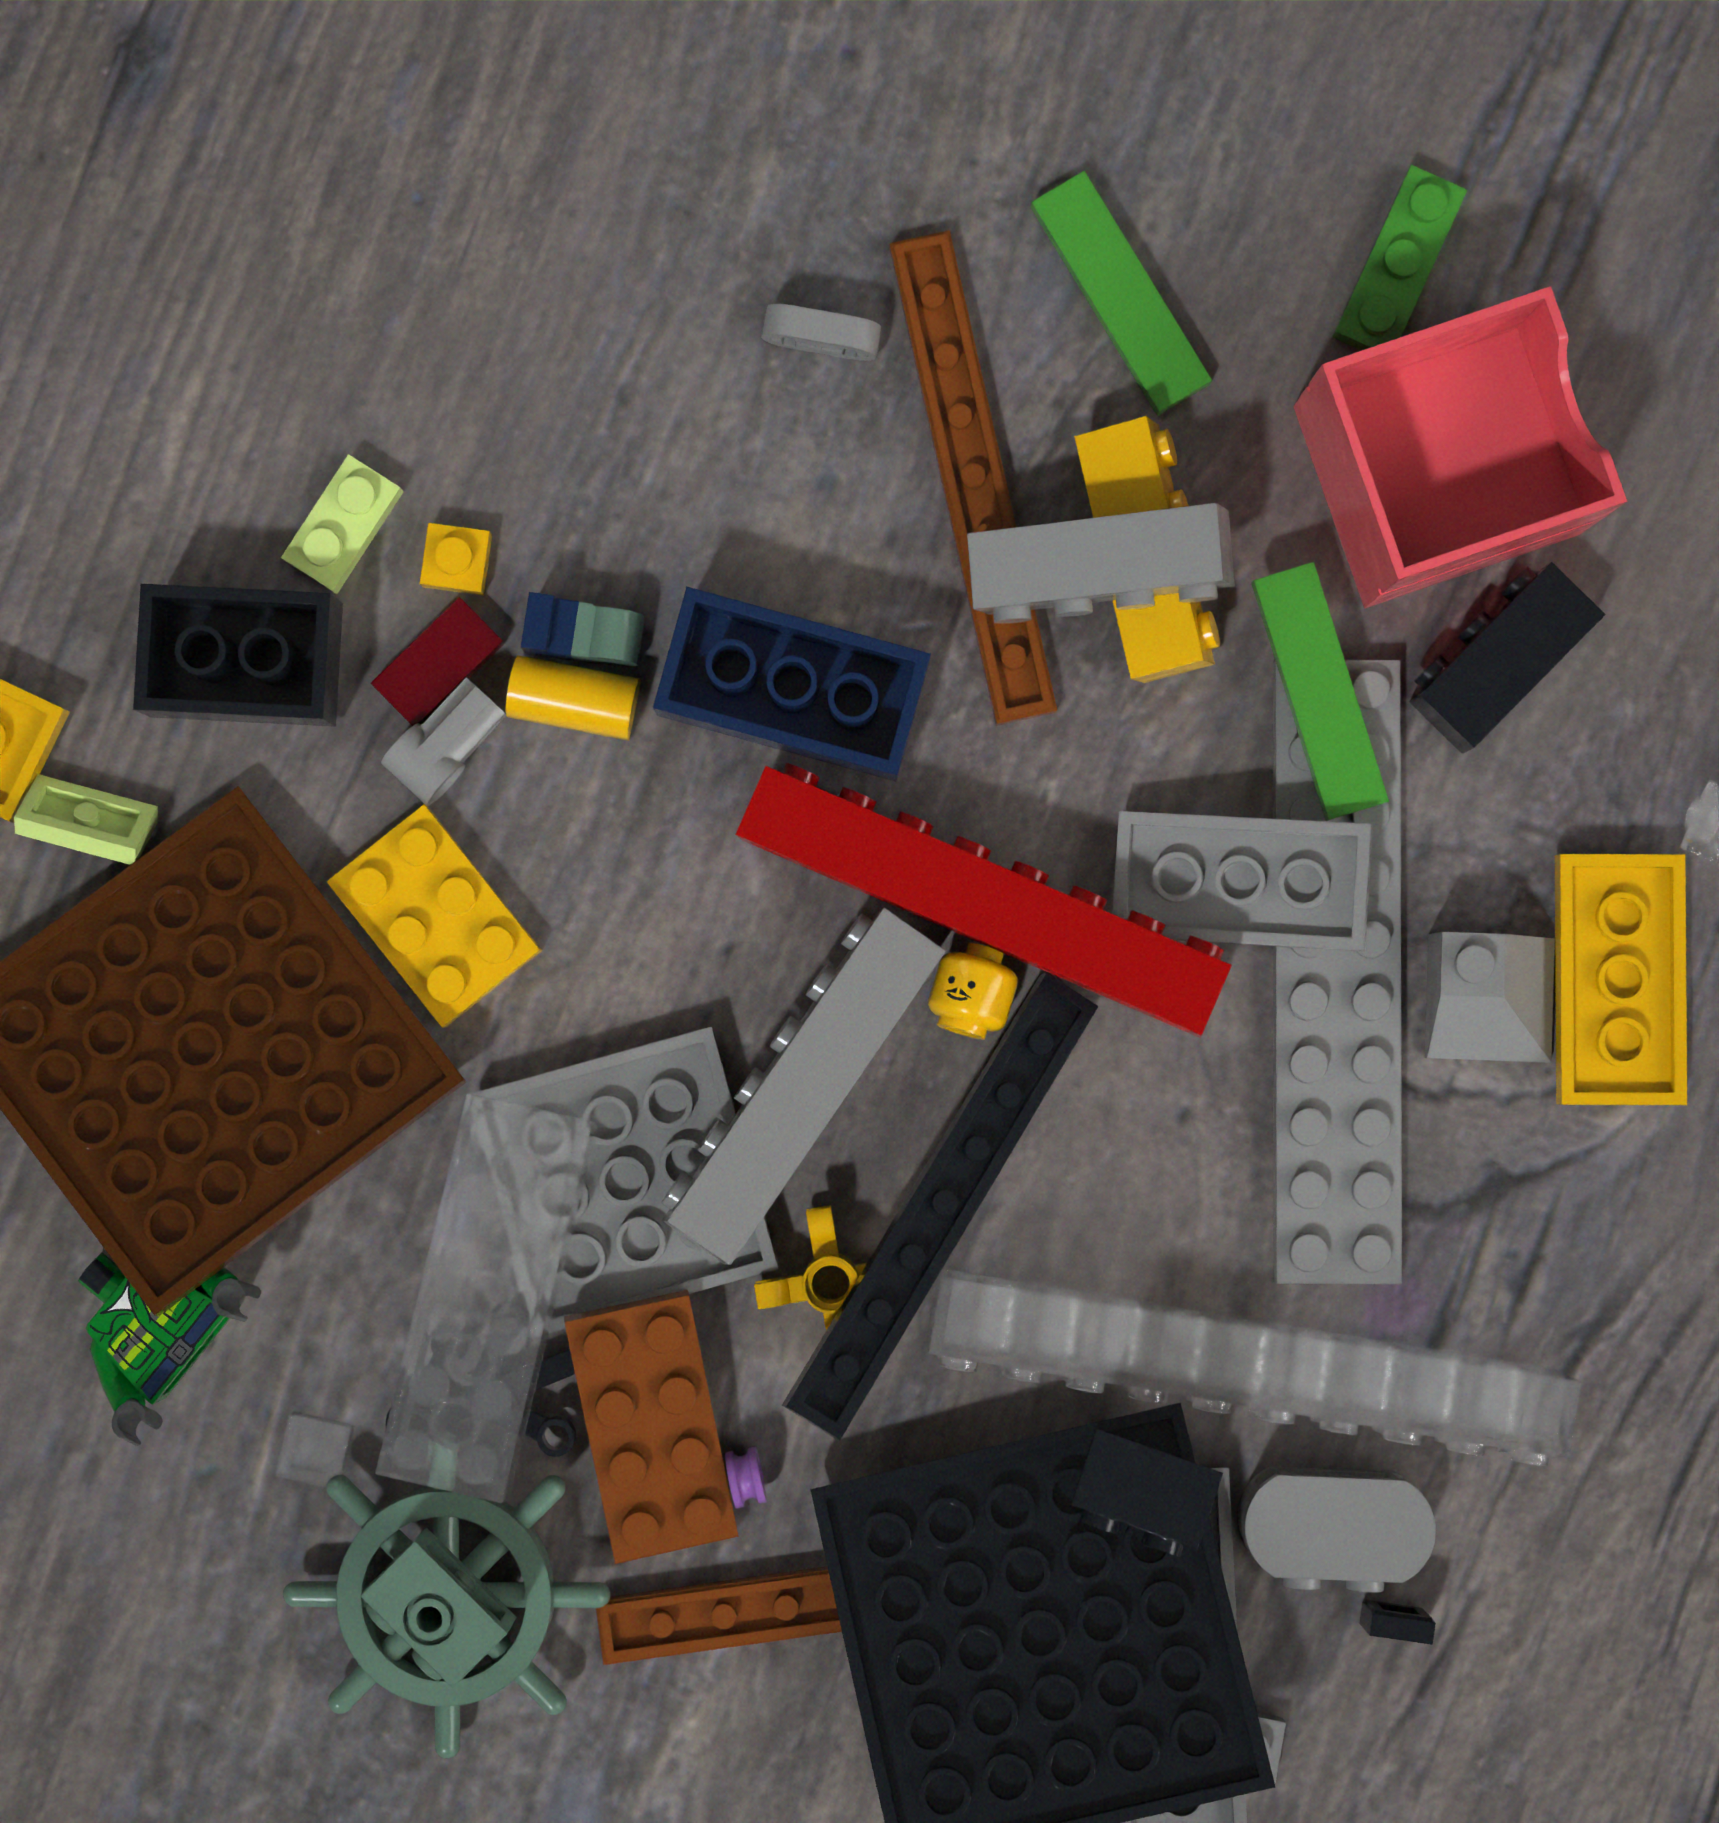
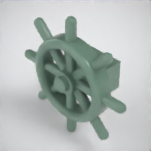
M441 1431L433 1440V1486L406 1493L381 1509L348 1477L335 1475L329 1479L326 1486L328 1495L362 1529L358 1532L344 1556L338 1581H294L285 1587L283 1598L292 1607H337L339 1625L344 1640L359 1665L329 1695L328 1705L334 1713L343 1714L348 1712L378 1683L389 1692L403 1699L435 1706V1750L440 1757L449 1759L457 1755L460 1750V1705L486 1699L498 1693L513 1681L546 1713L557 1715L565 1709L567 1704L565 1694L532 1660L547 1635L554 1608H601L609 1602L610 1590L601 1582L554 1581L553 1569L547 1550L533 1525L564 1495L565 1483L562 1478L556 1475L547 1476L514 1508L504 1500L488 1492L459 1486L458 1439L450 1431ZM433 1517V1533L426 1527L413 1541L400 1530L410 1523ZM459 1519L473 1522L491 1532L462 1562L459 1560ZM381 1547L393 1561L373 1581H368L372 1562ZM509 1550L519 1566L523 1582H481L479 1579ZM508 1608H525L520 1631L514 1642H512L506 1635L517 1617ZM376 1625L389 1634L385 1639L379 1633ZM411 1648L414 1650L412 1657L417 1665L403 1658ZM487 1654L493 1659V1661L473 1669Z

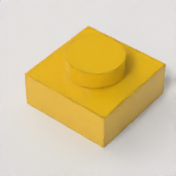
M428 523L420 585L424 588L484 596L492 542L491 532Z

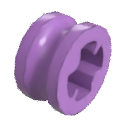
M748 1447V1452L743 1456H737L733 1451L725 1452L727 1475L735 1508L744 1507V1502L749 1498L756 1499L759 1504L767 1502L764 1476L757 1447Z

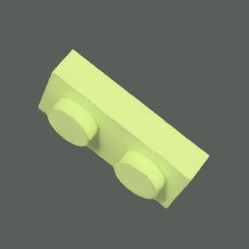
M348 454L281 558L333 593L338 594L404 491L398 485Z
M38 774L14 816L15 834L131 865L140 859L158 823V806Z

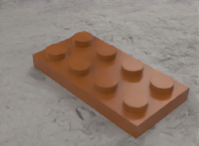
M688 1290L564 1316L615 1564L739 1537Z

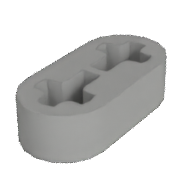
M770 304L766 307L761 338L768 343L785 348L852 360L871 361L877 358L882 327L874 321L856 316L788 304Z

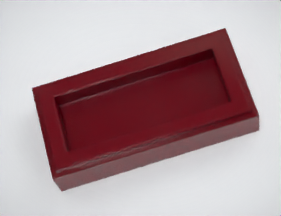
M459 597L387 666L371 684L412 726L417 723L422 725L466 677L469 679L505 643Z

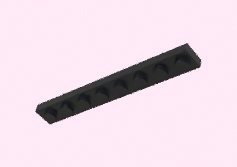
M1049 973L1039 976L782 1406L831 1437L841 1440L1096 1012L1098 1005Z

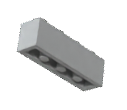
M1218 503L967 533L973 609L989 615L993 614L994 623L1003 624L1032 620L1031 610L1052 607L1055 609V616L1059 617L1086 615L1093 613L1092 603L1116 600L1117 609L1120 610L1148 608L1155 606L1154 596L1179 593V602L1209 601L1218 598L1217 588L1235 587L1229 510Z

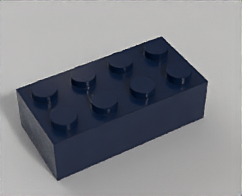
M686 587L653 710L659 717L897 782L931 653Z

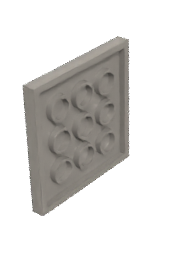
M713 1027L470 1094L536 1337L566 1329L564 1316L688 1290L689 1294L779 1269L765 1216L731 1265L723 1264L662 1221L670 1209L661 1202L673 1183L682 1172L690 1177L695 1174L706 1158L705 1155L698 1151V1148L709 1131L719 1119L728 1125L736 1114Z

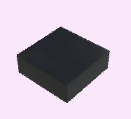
M1366 1600V1602H1362L1359 1624L1370 1636L1433 1645L1436 1622L1420 1607Z

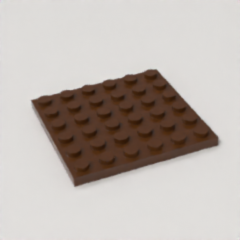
M239 786L0 961V1110L154 1316H161L466 1083L465 1079Z

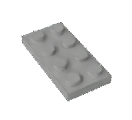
M1119 811L1112 914L1126 920L1131 910L1147 915L1164 923L1166 926L1162 935L1173 940L1187 941L1189 935L1207 942L1365 952L1373 825L1366 823Z

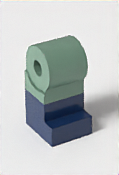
M529 592L520 648L529 656L617 666H637L645 615L624 609L593 606V603L555 598L554 595Z

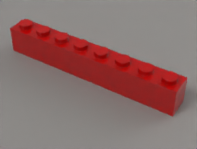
M785 763L782 772L765 766L735 834L744 842L985 946L996 949L1015 959L1196 1037H1202L1232 967L1231 964L1221 960L1224 949L1189 935L1184 945L1162 935L1166 926L1164 923L1133 910L1130 911L1127 920L1104 910L1107 899L1073 885L1069 895L1046 886L1049 875L1025 863L1014 861L1011 870L990 862L988 858L991 850L969 839L957 836L953 845L930 836L934 828L932 824L900 811L896 821L873 812L877 801L849 788L842 787L839 796L817 788L820 777L793 764Z

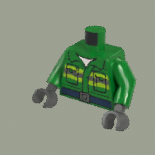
M104 1253L97 1256L82 1273L78 1282L104 1303L87 1324L86 1330L93 1338L90 1352L102 1388L114 1411L112 1418L113 1432L119 1438L139 1446L141 1441L137 1438L136 1428L141 1420L156 1430L161 1427L163 1423L162 1417L154 1410L145 1406V1399L153 1405L167 1398L230 1319L242 1322L248 1319L239 1310L241 1306L239 1303L240 1298L244 1294L258 1299L261 1295L260 1288L239 1281L232 1272L224 1267L158 1317L154 1316L115 1262Z

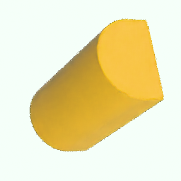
M517 655L508 684L506 716L508 718L629 741L641 679Z

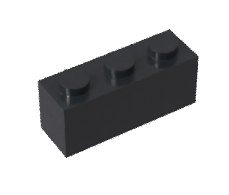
M1553 562L1540 569L1536 574L1527 566L1501 592L1508 602L1493 617L1484 610L1458 635V638L1465 646L1449 662L1442 655H1439L1414 680L1421 690L1409 702L1462 754L1475 748L1606 615Z

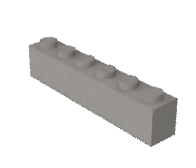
M886 908L877 911L871 919L862 913L854 922L841 942L843 946L849 949L848 953L836 970L828 964L821 970L805 994L814 1001L800 1021L793 1016L788 1018L770 1044V1047L778 1052L776 1057L764 1073L755 1067L734 1096V1099L742 1104L740 1109L728 1125L720 1119L715 1123L698 1148V1151L706 1156L704 1161L692 1177L682 1172L661 1202L670 1209L662 1221L723 1264H732L946 952Z

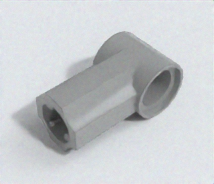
M466 677L422 725L417 723L410 727L384 755L381 764L426 806H430L459 778L465 768L463 762L503 721L506 713Z

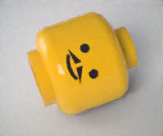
M968 943L965 953L952 952L942 956L928 998L930 1010L939 1016L937 1026L956 1034L985 1040L987 1031L994 1032L1004 1028L1018 986L1016 974L1010 968L1001 964L1004 953L984 945Z

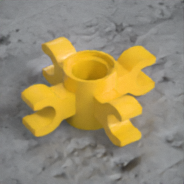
M831 1205L806 1209L814 1259L810 1261L804 1274L755 1281L754 1288L758 1309L807 1301L814 1309L823 1313L827 1331L867 1264L855 1265L848 1257L839 1253ZM837 1266L845 1271L850 1285L843 1296L837 1299H826L815 1291L813 1277L822 1267Z

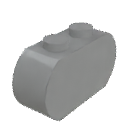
M1270 1466L1258 1473L1246 1486L1241 1496L1237 1513L1239 1533L1247 1550L1267 1573L1275 1578H1283V1586L1294 1589H1320L1321 1580L1346 1581V1589L1382 1592L1384 1591V1582H1406L1424 1567L1432 1553L1436 1537L1435 1518L1428 1501L1415 1486L1398 1473L1392 1471Z

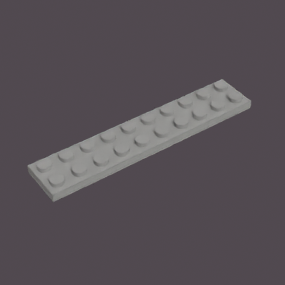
M1345 660L1389 799L1387 803L1327 821L1373 825L1365 952L1273 946V1282L1276 1284H1402L1400 660ZM1274 661L1273 819L1325 821L1276 661Z

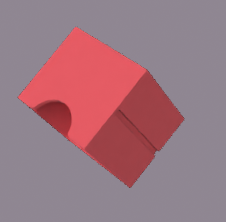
M1551 286L1324 363L1293 406L1364 609L1576 537L1627 502L1610 452L1599 445L1593 438L1579 411L1571 386L1567 364L1568 333Z

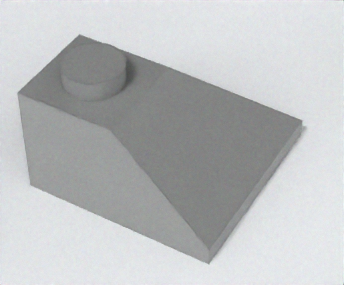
M1437 932L1428 934L1425 1058L1551 1063L1555 938L1467 932Z

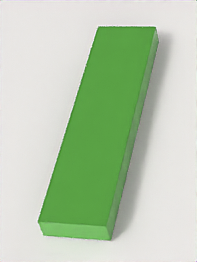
M1082 171L1032 201L1031 210L1156 415H1161L1209 386L1212 382L1211 377L1086 172Z
M1314 562L1253 580L1251 585L1325 821L1389 802Z

